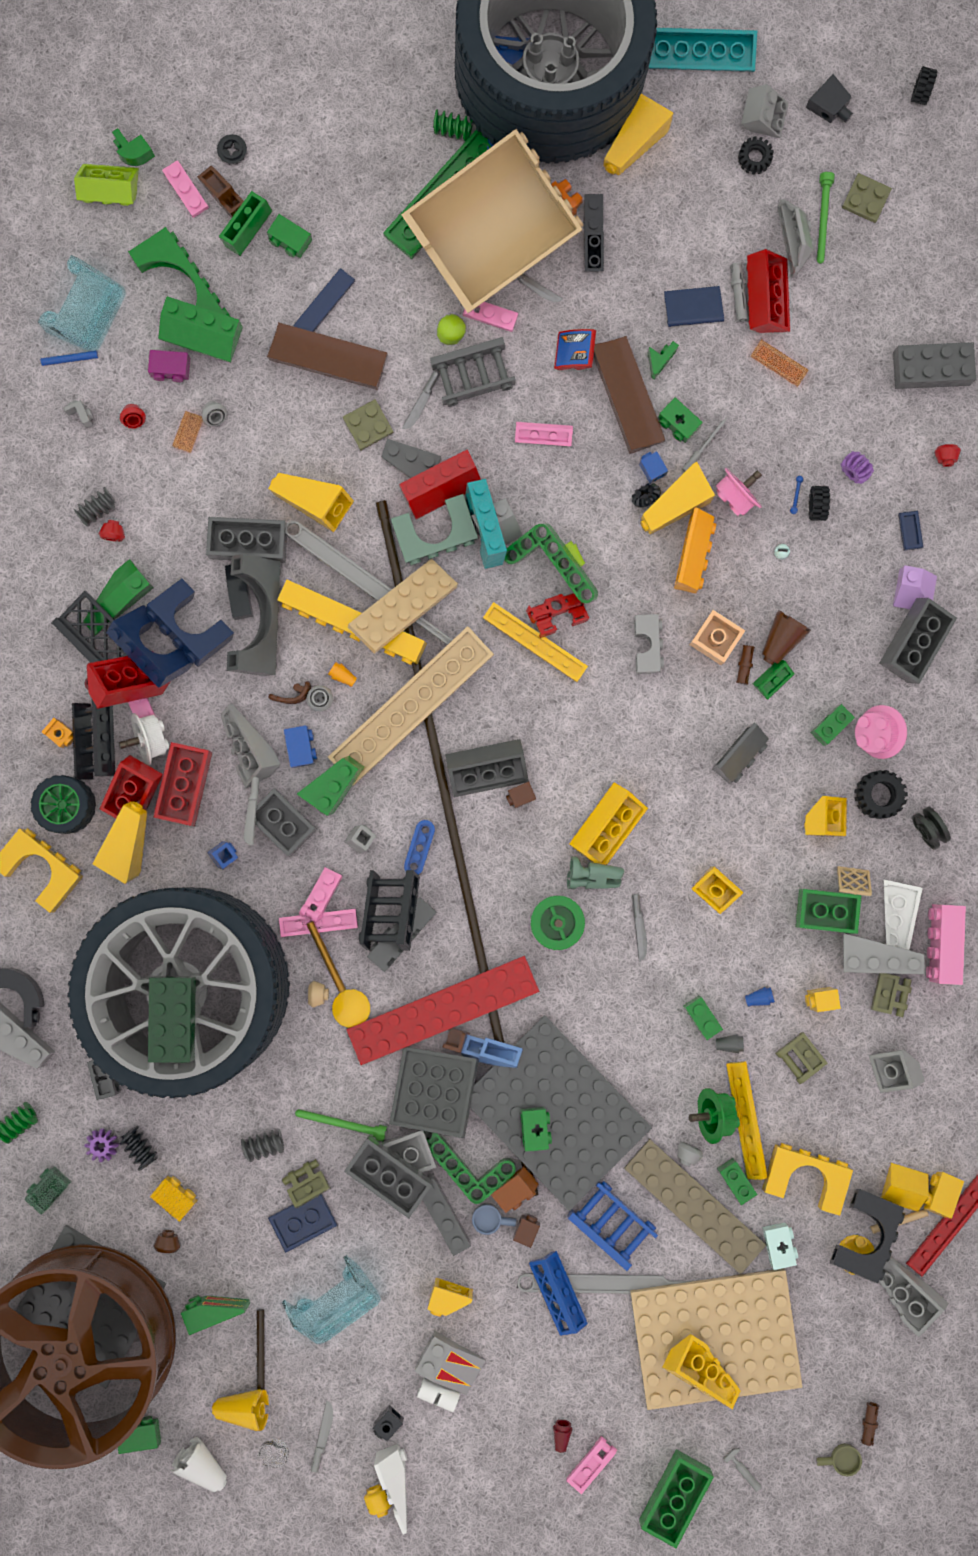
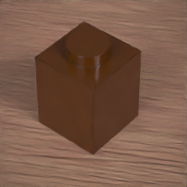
M529 781L508 790L509 795L506 796L509 805H514L515 809L536 800Z
M530 1214L526 1216L521 1215L513 1235V1241L531 1248L540 1228V1222L537 1221L538 1218Z

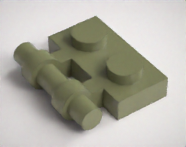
M879 973L871 1010L892 1014L893 1007L897 1008L896 1016L903 1017L905 1010L908 1008L906 1003L908 994L912 990L910 987L912 980L904 978L903 985H899V976ZM897 990L901 991L899 1002H895Z
M316 1159L310 1163L309 1161L304 1163L303 1167L296 1171L292 1170L288 1173V1176L282 1178L285 1186L289 1183L293 1185V1187L287 1190V1193L295 1208L301 1207L331 1189L321 1170L314 1173L313 1169L319 1166ZM307 1173L309 1178L299 1182L298 1178Z

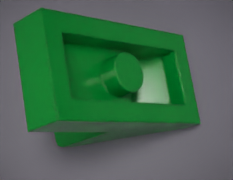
M674 341L669 346L666 344L660 354L649 347L648 359L652 379H656L677 352L679 345Z

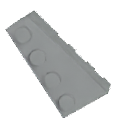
M0 1003V1050L36 1069L42 1067L55 1051L31 1029L24 1027V1023Z

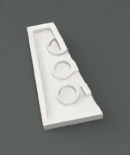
M884 880L886 944L910 949L922 893L921 887Z

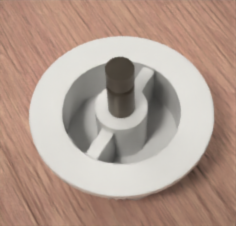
M133 713L131 721L135 737L118 742L119 747L124 749L138 745L144 762L149 766L151 765L152 758L164 755L166 750H169L168 741L166 738L164 739L162 733L165 731L162 720L158 721L155 715L139 718L136 713Z

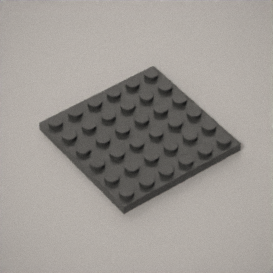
M65 1225L51 1251L71 1245L100 1244L70 1226ZM156 1278L164 1289L167 1283ZM59 1281L32 1287L27 1290L16 1312L33 1324L68 1329V1320L77 1283ZM102 1293L91 1323L96 1358L98 1361L123 1358L138 1333L125 1310L110 1296ZM106 1380L98 1385L106 1389L111 1380Z

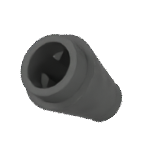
M736 1034L716 1038V1050L738 1054L739 1052H744L743 1036Z

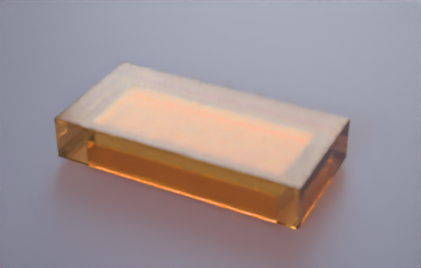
M185 411L172 445L174 448L191 453L203 422L202 416Z

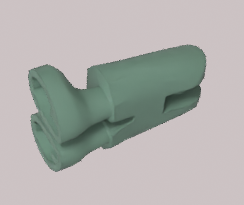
M572 856L570 859V871L567 873V878L570 877V880L567 879V889H576L578 887H585V889L618 888L622 883L621 878L624 875V869L588 862L586 868L581 865L578 857Z

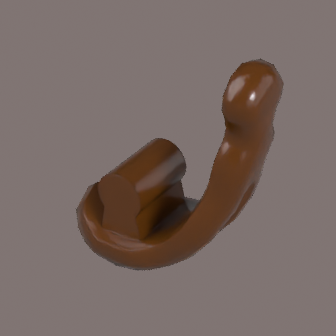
M309 681L305 682V686H301L298 683L294 684L293 689L297 693H301L294 698H284L274 694H269L268 698L284 704L301 703L307 699L311 684Z

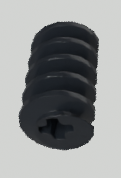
M135 1126L120 1137L122 1140L119 1144L120 1146L127 1144L124 1151H132L129 1158L136 1157L133 1164L140 1163L138 1171H141L156 1160L154 1157L157 1152H149L152 1145L145 1146L148 1139L141 1140L140 1138L144 1133H136L139 1126Z

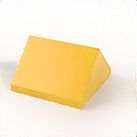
M714 866L710 867L691 888L719 914L743 894L742 890Z
M890 1163L881 1198L901 1207L919 1211L929 1197L928 1174Z

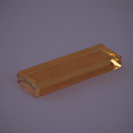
M762 339L750 356L797 387L809 371Z

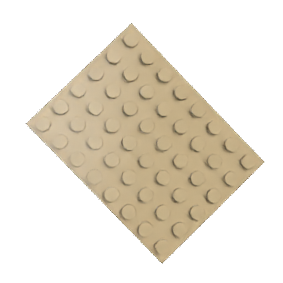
M784 1268L630 1290L647 1410L715 1400L662 1368L670 1349L690 1334L708 1345L709 1351L719 1360L723 1370L730 1375L741 1390L738 1397L803 1388L787 1276Z

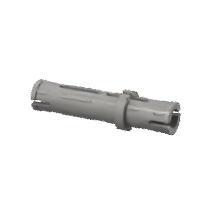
M733 263L730 265L736 321L742 322L749 320L745 294L746 280L743 276L742 263Z

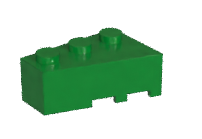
M350 756L344 757L299 791L297 795L326 816L332 815L349 792L364 766Z

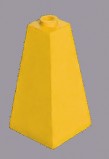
M641 94L604 158L603 166L605 170L610 174L620 175L668 133L674 113Z
M698 462L693 463L642 515L640 524L645 532L648 531L651 535L691 514L694 508L701 509L711 503L715 494Z
M278 473L272 479L268 488L275 496L332 532L336 530L354 502L340 485Z
M129 802L123 805L92 863L124 884L139 876L142 866L147 811L142 809L143 807L136 802Z

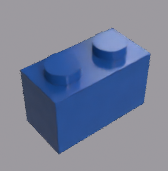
M307 725L284 729L290 767L298 768L315 764L314 760L317 759L316 748H312L311 741H314L312 729L309 730Z

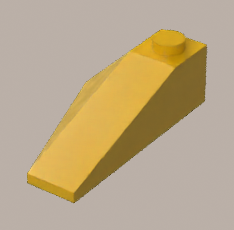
M690 1334L670 1349L662 1368L728 1408L733 1409L741 1390L730 1375L723 1370L719 1360L709 1351L710 1348L707 1344Z

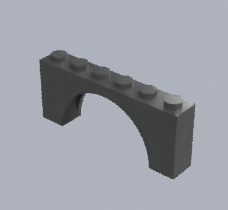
M247 554L231 557V575L243 580L252 589L257 598L260 608V625L254 640L246 648L227 652L226 671L259 676L276 675L279 601L277 599L280 593V561Z

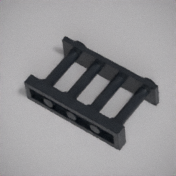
M93 700L92 707L88 703H72L74 778L78 780H94L93 772L94 777H113L116 772L113 705L98 709Z
M370 870V875L366 882L367 895L362 930L358 936L359 944L366 950H370L371 942H396V945L403 951H410L420 876L414 870H406V876L403 879H380V876L374 870ZM379 887H404L401 897H378ZM376 905H401L399 915H375ZM374 923L399 924L396 934H372Z

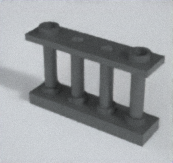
M503 337L430 358L432 370L437 369L440 372L447 395L442 397L443 406L448 405V407H452L461 400L499 389L507 391L513 388V385L516 383L515 376L508 378L501 356L502 350H505ZM491 354L494 356L501 380L490 383L483 361L484 355ZM473 359L476 361L482 386L471 387L465 367L467 360ZM453 364L458 366L465 391L453 392L447 372L448 366Z

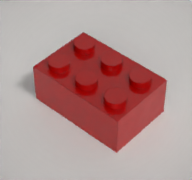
M129 755L119 763L99 809L115 819L123 805L129 802L139 803L143 807L142 809L147 811L163 774Z

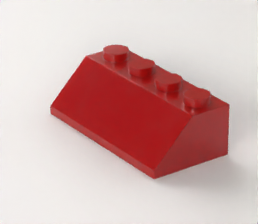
M767 249L747 255L748 322L750 330L758 333L790 332L788 259Z
M467 449L400 483L398 486L415 519H418L444 506L445 500L461 494L465 495L467 483L481 479Z
M128 656L88 663L86 666L88 692L98 709L162 695L170 684L168 682L158 688Z

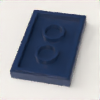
M323 1194L299 1208H295L292 1204L268 1217L285 1253L338 1226Z

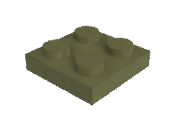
M858 173L842 208L876 223L892 188Z
M376 399L343 416V420L360 451L394 433Z

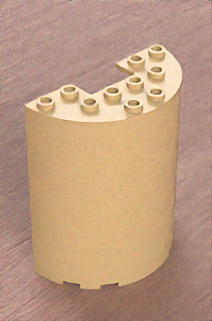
M517 129L401 214L467 313L477 308L583 230L581 228L584 226L578 216H573L572 206L567 199L563 201L559 189L556 186L552 187L549 174L545 169L542 171L539 167L540 158L536 151L529 149L526 136L523 132L519 133Z

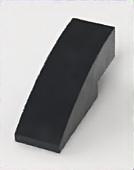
M226 565V582L232 618L239 620L254 617L248 585L240 578L232 576L231 565Z

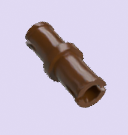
M743 645L741 660L738 662L739 671L736 683L748 685L750 669L753 668L754 646Z
M867 1402L865 1419L862 1420L864 1427L861 1443L873 1446L875 1430L878 1428L877 1417L880 1406L874 1402Z

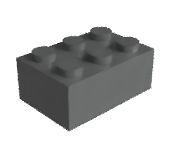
M275 788L257 805L255 825L289 857L317 830Z

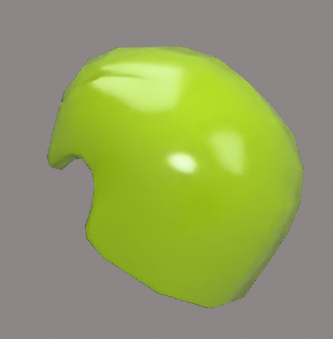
M454 314L444 316L437 326V337L440 342L446 345L458 344L466 333V325L463 319Z

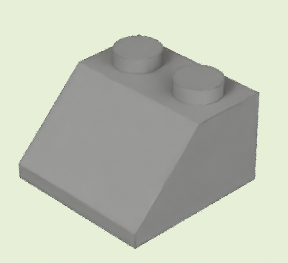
M504 498L494 503L505 545L523 536L506 499ZM473 514L471 516V519L477 532L480 535L477 519L475 514Z

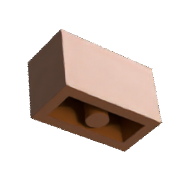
M523 1166L492 1193L491 1196L507 1213L511 1209L516 1210L519 1208L524 1199L530 1200L536 1194L535 1190L539 1184Z

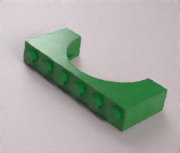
M165 227L128 251L141 273L157 267H168L181 271L195 284L197 292L196 306L230 316L225 307L221 309L219 306L220 300L215 292L211 294L208 290L210 285L204 277L200 278L198 275L200 271L194 262L190 263L187 259L189 254L185 248L178 246L177 242L179 240L173 231L170 233Z

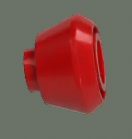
M137 404L126 405L120 413V422L127 428H139L146 421L144 411Z
M945 444L938 446L934 454L939 464H942L943 467H951L958 461L961 448L955 444Z
M108 520L107 523H104L98 533L103 540L122 542L125 539L123 526L119 525V521Z

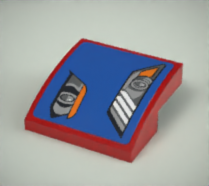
M575 329L559 332L554 369L566 370L574 368L582 370L592 368L596 330Z

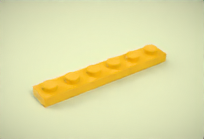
M494 602L483 616L485 621L575 682L579 681L588 667L546 637L540 638L539 632Z
M746 1061L726 1063L731 1093L735 1098L736 1112L740 1120L738 1131L747 1179L764 1180L768 1176Z

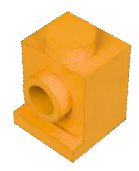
M53 718L42 731L44 735L61 748L68 747L73 743V731L57 718ZM60 730L61 736L57 737L56 733Z

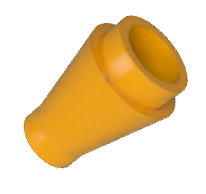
M335 662L328 673L331 679L350 687L353 686L357 679L342 663Z

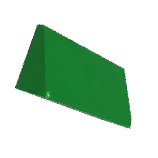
M782 660L779 664L774 663L752 684L768 700L795 674L787 662Z

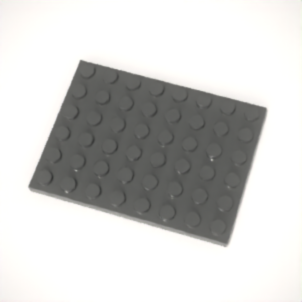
M544 1015L513 1045L523 1048L517 1068L493 1065L474 1084L470 1108L570 1211L652 1127ZM544 1107L546 1112L550 1114V1124H547V1131L551 1132L552 1144H549V1150L525 1152L523 1149L520 1109ZM535 1124V1128L532 1130L537 1134L541 1128Z

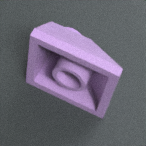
M903 566L899 569L893 606L911 609L916 598H930L933 600L937 576L925 569Z

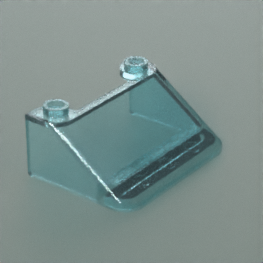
M71 255L67 262V267L77 278L59 314L46 311L41 315L38 323L48 334L88 352L96 351L101 347L126 292L122 285L83 260Z

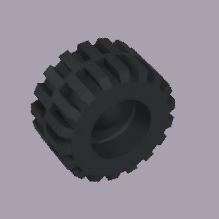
M878 770L863 776L862 780L857 783L858 788L854 791V793H857V797H854V799L858 801V809H862L864 815H869L868 817L876 819L890 818L897 815V812L902 811V805H905L907 802L905 797L908 796V792L904 791V788L907 787L906 784L901 783L903 779L901 777L897 778L896 773H890L888 770ZM878 783L884 784L890 791V800L885 806L877 805L872 799V789Z

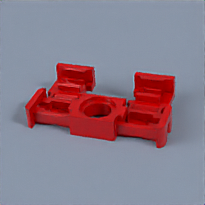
M574 593L566 596L559 594L545 599L541 605L532 608L529 605L526 609L531 623L535 624L536 622L540 638L556 633L557 628L551 622L552 617L567 611L573 616L572 627L589 620L588 613L583 606L585 603H582ZM551 603H560L561 609H553Z

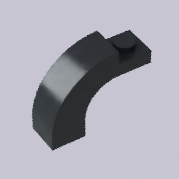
M0 968V988L16 991L23 1000L24 1027L36 1026V1023L40 1020V1012L37 1011V1008L44 1007V997L39 985L30 975L21 970Z

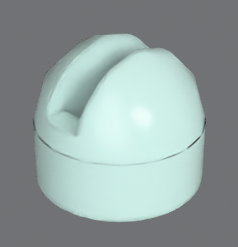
M779 544L776 546L774 554L778 559H786L790 554V549L785 544ZM778 549L787 550V552H778Z

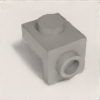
M81 400L72 401L64 407V411L68 416L78 412L82 424L86 428L93 426L91 420L94 419L90 408L86 409Z

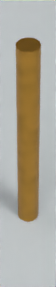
M310 921L306 925L339 993L344 992L346 988L314 922Z

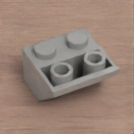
M768 84L749 88L741 124L750 132L781 138L788 102Z

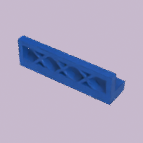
M557 1251L550 1252L544 1258L530 1261L529 1265L559 1335L578 1333L588 1323ZM537 1265H542L544 1274L539 1271ZM546 1283L551 1286L552 1292L547 1289ZM553 1302H556L559 1305L560 1310L555 1308ZM561 1320L567 1323V1329H564Z

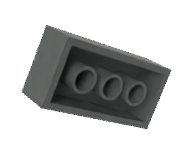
M974 342L898 345L893 352L895 389L971 386L976 380Z
M208 517L206 555L209 559L231 560V557L234 555L247 554L286 563L287 523L285 520Z
M916 598L879 664L907 683L920 684L957 617L930 598Z
M370 1135L344 1170L346 1174L408 1219L433 1185V1181Z

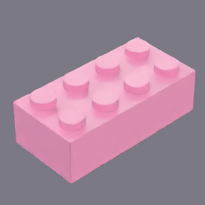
M932 904V908H929L928 918L931 920V927L928 928L927 935L931 941L930 947L927 948V958H930V966L926 968V976L930 982L963 985L966 906Z

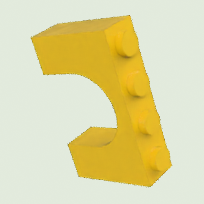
M19 828L0 852V873L4 877H10L22 861L31 855H39L46 859L51 867V879L35 901L49 913H55L83 878V875L80 874L81 869L74 864L70 866L66 863V857L59 852L55 854L51 851V845L44 840L40 842L36 839L37 834L31 829Z
M781 1143L779 1146L775 1144L767 1170L768 1178L764 1180L762 1190L765 1193L784 1198L791 1174L801 1166H814L821 1171L824 1179L818 1207L823 1211L840 1216L853 1170L848 1167V1163L840 1160L834 1163L829 1161V1157L821 1154L815 1157L810 1155L811 1152L800 1148L799 1151L792 1150L791 1145Z

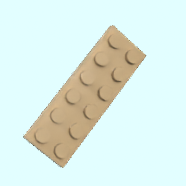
M430 559L350 622L348 628L375 654L454 591L458 583L433 559Z

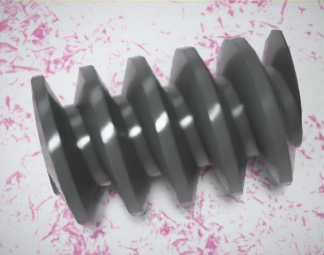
M103 487L104 494L97 491L98 498L91 495L92 502L85 499L84 507L77 504L79 510L74 509L79 519L87 527L90 526L89 520L94 523L96 522L95 516L103 518L102 511L109 514L108 507L112 510L116 509L114 504L116 502L106 487Z
M278 1129L277 1135L271 1130L270 1137L264 1132L263 1139L257 1134L255 1141L249 1136L248 1143L243 1138L241 1139L243 1155L249 1162H253L254 1157L260 1160L262 1155L267 1158L269 1152L272 1156L276 1155L277 1151L280 1154L284 1152V1142L280 1129Z

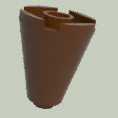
M778 610L762 651V655L765 656L763 660L771 665L774 662L779 664L809 634L811 629Z

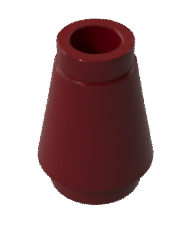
M557 1420L553 1426L555 1450L560 1453L567 1451L573 1430L571 1423L567 1420Z

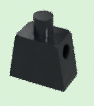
M834 74L812 95L806 105L808 110L829 123H832L837 116L847 123L853 115L847 108L851 95Z

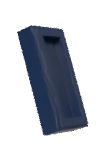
M918 510L899 513L904 551L924 548Z

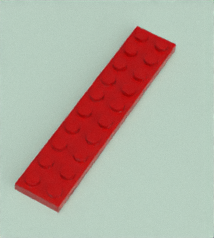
M524 955L346 1030L360 1065H364L536 994L540 990Z

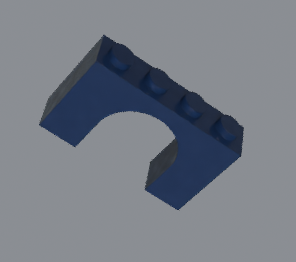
M181 578L147 604L146 616L150 621L155 622L159 626L160 631L165 636L168 635L177 649H181L185 653L190 663H194L199 667L232 640L234 632L222 620H219L208 630L200 634H190L178 627L174 615L193 599L195 593Z
M142 605L114 620L106 633L149 679L160 688L187 672L193 664L187 660L185 653L181 649H176L169 654H157L143 645L139 635L147 632L154 622L148 619L146 616V606Z

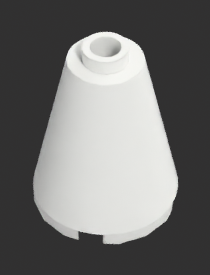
M198 1437L192 1438L189 1441L192 1445L186 1450L183 1447L177 1454L172 1464L174 1469H171V1471L175 1475L212 1492L221 1491L227 1482L226 1474L202 1440Z

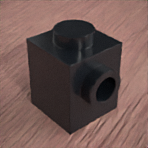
M389 1405L374 1421L373 1432L378 1438L388 1441L403 1425L404 1418Z

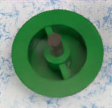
M551 896L542 900L535 907L531 916V930L536 940L544 947L552 950H564L575 945L583 935L585 928L584 914L580 906L572 899L565 896Z
M711 1088L703 1089L697 1101L698 1113L689 1114V1121H698L704 1139L710 1144H717L723 1136H731L740 1125L735 1107V1098L726 1093L717 1094Z

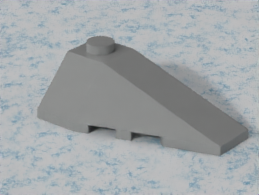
M228 704L222 712L221 718L227 737L233 739L231 753L238 756L240 765L235 766L237 773L245 788L251 787L253 777L259 778L260 782L272 775L281 763L272 747L233 704Z
M891 1257L885 1263L883 1268L885 1269V1275L883 1280H879V1282L886 1289L892 1304L899 1311L903 1323L920 1337L945 1311L949 1303L933 1288Z

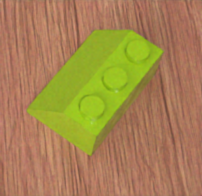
M82 164L74 177L76 200H82L85 203H92L94 201L102 202V204L120 203L123 206L133 204L137 195L139 168Z

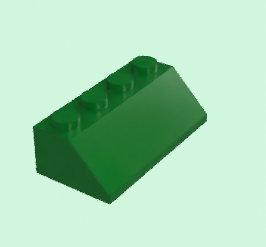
M167 296L160 314L158 339L231 363L243 326L239 319Z

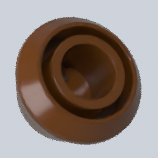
M163 1230L155 1240L154 1249L160 1253L177 1252L180 1249L178 1235L174 1234L173 1230Z

